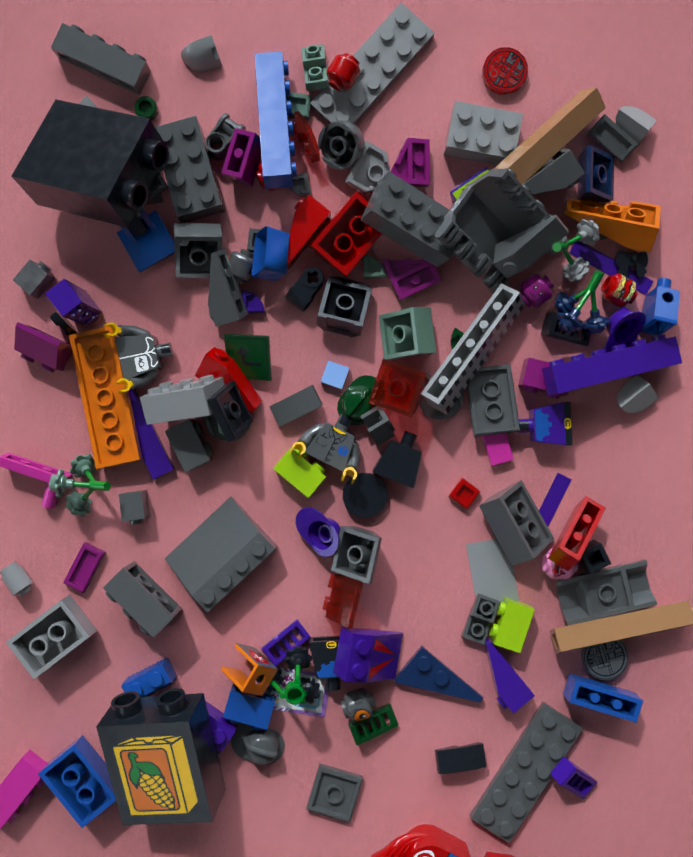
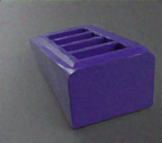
M296 619L260 649L276 667L284 661L288 650H293L296 646L300 647L311 636ZM293 628L301 635L302 638L300 640L291 631ZM286 634H288L295 643L293 646H291L284 637ZM279 640H281L287 648L285 652L278 645L277 642ZM272 646H274V648L280 654L279 657H276L274 653L270 650Z
M563 757L551 771L552 777L562 787L582 799H585L598 783L592 776L566 757Z

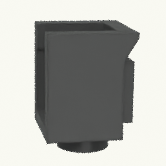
M380 404L360 416L378 446L395 436L393 433L395 428Z

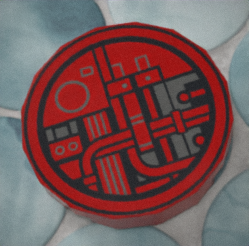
M500 47L493 50L486 57L482 68L484 83L492 92L499 95L518 91L523 86L528 75V64L525 57L518 50L510 47Z

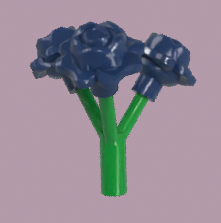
M596 270L587 288L577 295L573 294L569 297L566 293H558V297L555 298V308L558 312L557 319L560 321L558 325L562 330L572 333L575 330L581 331L583 326L584 329H588L592 334L602 333L606 325L611 323L608 317L600 316L596 304L595 291L604 276L603 272ZM591 295L592 310H590V317L580 323L578 319L581 314L580 310Z

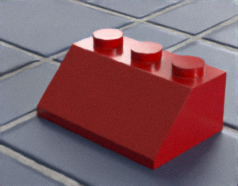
M357 191L350 196L308 246L324 262L344 276L349 274L382 234L361 221L368 201Z

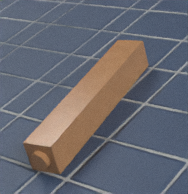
M597 87L580 90L495 168L511 169L517 175L516 179L521 184H524L606 108Z
M683 601L554 628L550 631L555 653L559 654L693 625V607L690 606L689 601Z

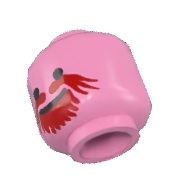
M552 549L543 555L542 570L546 572L548 577L565 580L570 579L573 573L577 572L578 563L567 571L549 560L548 557Z

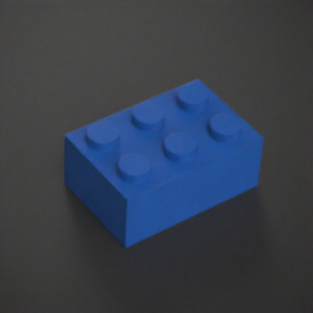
M83 735L48 762L38 773L81 828L116 801L107 765Z

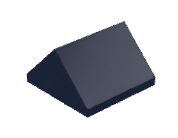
M589 145L578 156V162L585 174L580 177L578 182L577 199L595 200L597 202L613 201L614 156Z

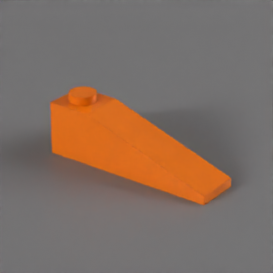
M568 199L565 215L578 222L582 219L587 221L593 220L599 226V232L602 235L634 251L651 253L659 231L661 206L630 201L629 205H618L617 201H609V204L603 205L595 200Z

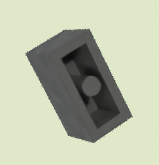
M188 419L165 431L185 472H189L213 460L211 456L214 454L209 442H204L201 435L204 431L198 421L195 422L194 419Z

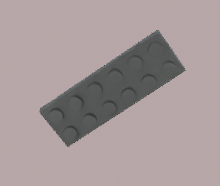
M542 701L470 813V818L510 843L552 777L551 771L566 756L582 731L581 725Z

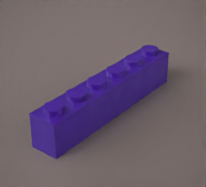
M665 334L651 338L652 342L646 343V339L631 342L632 347L626 348L625 344L611 347L612 352L606 353L605 349L592 351V356L585 358L584 354L571 356V361L564 363L563 359L550 361L549 367L542 368L548 396L681 364L682 359L676 336L666 338Z

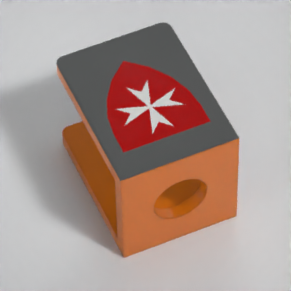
M236 643L234 647L254 665L249 677L240 669L222 666L221 671L242 692L263 696L278 669L255 647ZM264 674L262 682L256 685L255 680Z

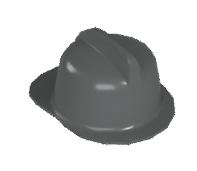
M241 724L236 728L231 738L232 748L235 753L243 759L258 765L275 763L284 752L285 743L283 737L279 732L270 728L259 731L250 728L247 724Z

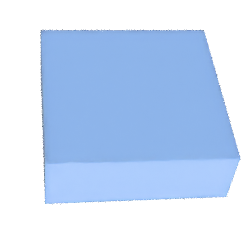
M328 360L321 382L342 389L349 367Z

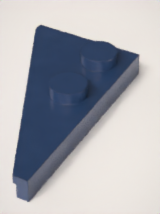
M422 645L394 678L396 683L476 702H481L483 699L479 692Z

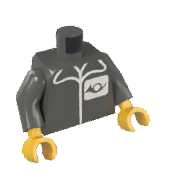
M113 322L104 325L105 327H111L113 330L112 334H104L105 337L119 336L115 337L124 378L119 379L115 385L123 384L125 386V389L118 392L121 395L125 394L129 389L133 390L149 385L158 376L159 370L163 369L162 358L173 356L171 343L159 345L157 337L151 335L148 330L130 325L117 326Z

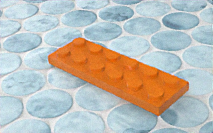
M109 326L69 335L96 469L143 460L129 390L121 395L118 392L125 389V386L123 384L115 385L119 379L124 377L115 337L118 336L115 335L110 338L104 336L106 333L112 334L113 330Z

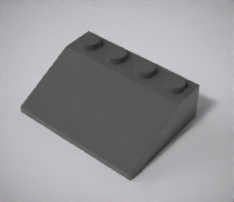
M231 496L180 543L165 560L191 596L208 613L276 549L277 544Z

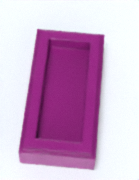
M84 542L63 584L81 593H85L106 552L88 542Z

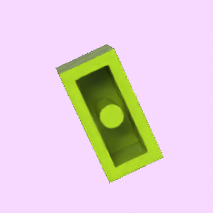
M289 449L273 469L309 498L326 478L324 474L326 469L316 461L313 464L306 459L308 454L304 453L298 459L300 451L293 449L290 453Z
M504 596L503 602L500 601L498 606L496 623H492L489 631L493 644L521 653L535 609L529 604Z

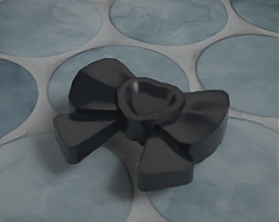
M618 251L614 259L615 266L618 269L617 273L627 277L628 268L635 266L636 276L641 278L647 273L645 269L648 264L647 253L644 251L637 254H627L624 251Z

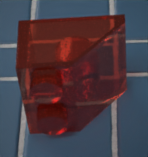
M383 359L368 403L412 418L423 399L421 392L428 384L431 375Z
M336 572L335 575L330 574L328 587L332 589L330 597L325 596L322 607L323 610H326L325 617L352 629L364 582Z

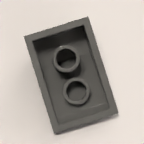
M562 148L523 185L531 190V195L566 187L571 188L580 181V177L585 172L571 149Z

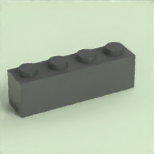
M62 23L51 46V49L58 58L138 95L141 94L151 72L146 59L136 53L131 55L117 44L109 45L98 35L92 34L90 36L80 27L73 24L70 27Z

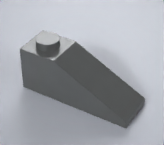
M554 215L496 244L493 264L506 278L513 276L531 266L551 249L554 243L564 238L569 233V230L559 217Z
M225 249L211 254L208 307L210 318L214 321L216 327L238 321L248 315L236 278L232 274L231 264Z

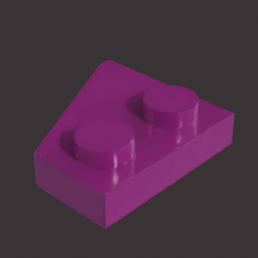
M407 138L390 172L414 187H428L430 185V139Z
M383 259L381 261L400 301L442 281L435 265L424 259Z

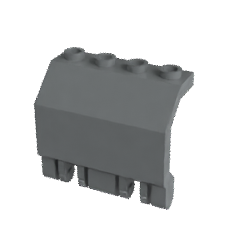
M493 168L467 185L445 215L444 222L435 233V237L448 249L455 246L460 238H462L454 250V255L476 277L486 273L482 281L493 293L501 283L506 285L510 280V277L506 278L493 264L495 245L552 217V215H549L544 210V204L533 198L531 190L521 184L516 179L517 175L509 168Z

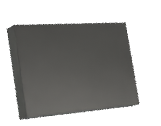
M511 364L481 367L467 386L473 437L519 432L520 427Z

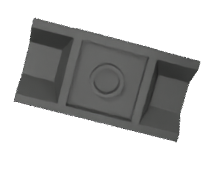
M647 560L624 565L620 564L600 569L592 574L587 572L578 574L570 579L556 581V593L560 610L567 626L657 605V601L650 590L646 574Z

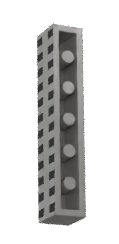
M502 283L421 392L428 405L447 415L524 309L525 304L519 291Z

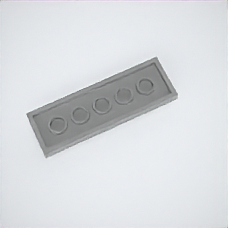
M400 3L353 55L359 61L361 70L353 87L350 90L341 89V91H337L329 85V88L322 89L310 103L311 108L329 124L340 120L356 124L430 42L435 32L404 4Z

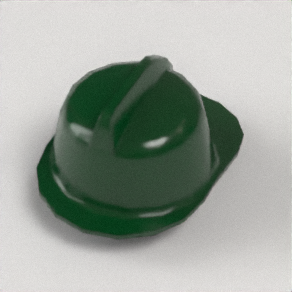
M369 375L355 379L338 401L337 411L339 416L342 414L352 419L351 425L364 424L360 416L379 404L381 405L384 399L385 391L383 384L377 378Z

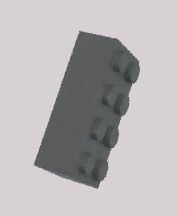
M197 116L155 127L169 149V160L163 171L179 221L187 223L225 212Z
M390 171L378 181L361 221L436 267L450 260L456 247L455 244V246L448 249L435 237V233L444 222V217L449 211L448 208Z

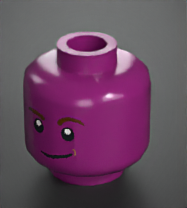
M534 274L520 285V293L528 307L539 308L553 297L551 288L554 285L547 276L542 278L539 274Z

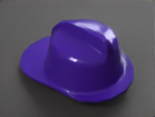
M621 306L617 312L611 315L609 318L611 323L606 325L609 333L605 346L606 353L612 352L611 347L625 344L626 348L632 347L631 342L636 341L646 322L644 313L640 311L632 312L626 307Z
M307 507L301 509L297 513L295 521L300 535L318 555L330 557L335 554L339 547V524L333 519L326 518L315 508Z

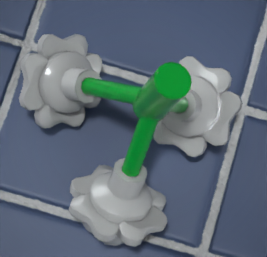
M582 219L577 224L578 233L576 237L567 241L568 239L565 236L559 242L554 243L553 247L546 252L550 251L552 255L557 252L564 254L568 263L563 267L565 271L563 277L568 278L570 282L575 280L581 281L589 273V262L584 261L582 257L577 258V260L572 259L567 250L570 245L577 241H582L584 245L590 244L594 246L600 240L599 226L593 220L587 221Z

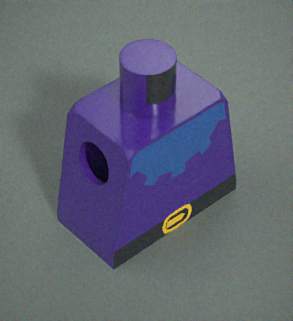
M561 402L530 409L529 419H518L520 427L518 433L530 432V440L532 442L572 445L570 402Z

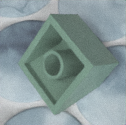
M411 307L379 315L384 360L436 353L431 307Z

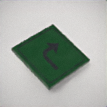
M224 335L226 353L235 360L248 380H272L269 336Z

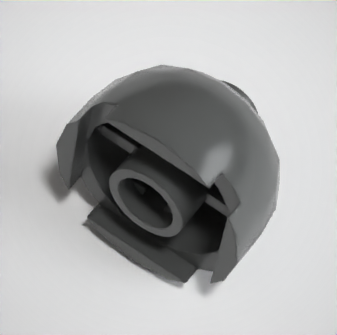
M340 120L322 128L318 137V149L322 151L323 161L331 168L337 170L349 168L357 163L364 153V135L352 122Z

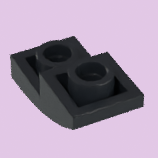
M480 742L464 746L454 745L435 750L438 774L457 773L487 767L484 746Z

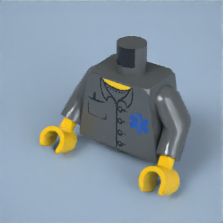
M340 414L335 426L327 422L325 424L318 423L305 431L298 442L292 445L290 453L293 449H298L300 451L298 459L304 453H307L343 471L342 481H344L346 475H349L353 479L351 484L355 482L360 452L359 443L354 439L355 436L347 433L353 421L352 419Z

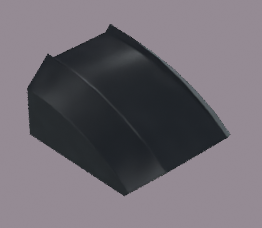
M328 276L316 325L323 331H330L351 338L361 336L372 287L363 282Z

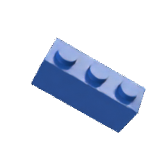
M572 673L568 675L563 695L570 703L637 723L643 700L635 692Z

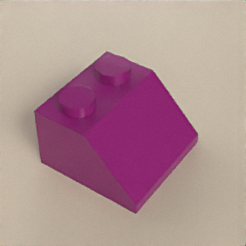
M17 322L15 326L14 350L22 353L20 357L34 363V360L42 363V368L53 373L55 369L64 371L72 354L71 345L35 327Z

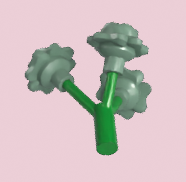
M91 454L77 455L76 459L70 462L71 469L69 470L71 474H74L75 478L88 477L89 483L75 482L74 479H68L64 475V470H58L57 474L51 475L49 481L50 491L56 492V497H62L66 489H74V487L89 488L86 493L73 491L71 495L66 496L67 504L65 507L70 510L72 515L84 517L86 513L91 512L90 505L92 501L88 497L95 490L109 491L111 489L110 482L96 481L92 476V472L96 468Z

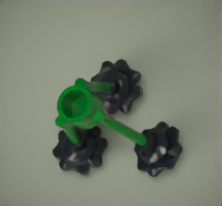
M296 646L293 650H288L286 652L287 656L284 658L289 669H295L294 681L288 682L285 690H283L279 686L283 682V677L280 676L282 671L278 669L268 685L266 693L270 694L272 690L277 691L281 699L286 698V701L292 705L304 704L305 702L313 704L314 699H318L320 696L318 691L320 684L315 683V678L313 677L300 678V671L310 667L312 656L308 653L307 648ZM264 674L256 679L258 683L262 682Z

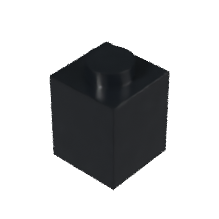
M594 539L589 541L579 561L583 570L590 574L612 564L602 543Z

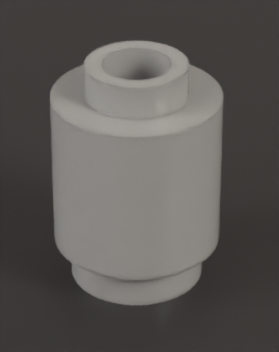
M13 562L0 571L2 575L1 580L13 596L18 594L21 597L32 590L30 585L34 582L22 565H18L17 562Z

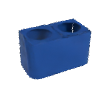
M268 226L263 227L257 232L254 243L252 277L276 282L286 275L289 233Z

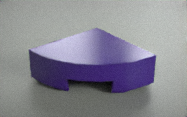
M241 290L248 314L265 313L264 305L258 296L250 291Z

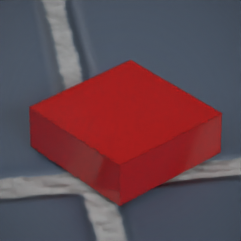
M461 477L448 496L468 509L481 491Z

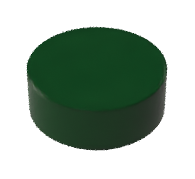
M143 96L135 102L134 110L137 116L150 118L151 121L157 117L158 106L154 99Z

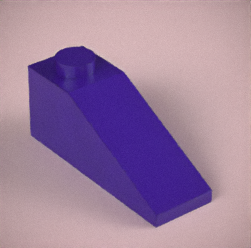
M486 638L485 648L494 687L499 695L496 699L505 710L509 707L515 713L535 695L492 642Z

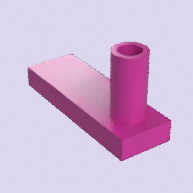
M9 452L0 456V467L48 482L41 505L48 509H55L58 497H56V492L50 491L49 481L51 475L57 474L60 469ZM64 471V475L71 479L73 474Z

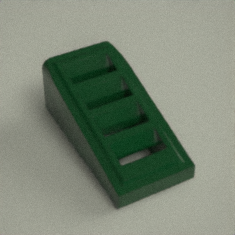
M391 703L374 709L373 715L370 718L358 722H352L348 719V725L356 746L399 726ZM385 712L387 713L390 721L387 724L382 715ZM377 716L381 723V726L377 727V724L374 719ZM367 721H370L373 729L368 730ZM361 725L364 733L360 734L357 726Z

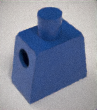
M659 278L657 286L646 295L642 308V313L646 316V322L640 332L659 336L677 324L680 292L671 289L672 280Z

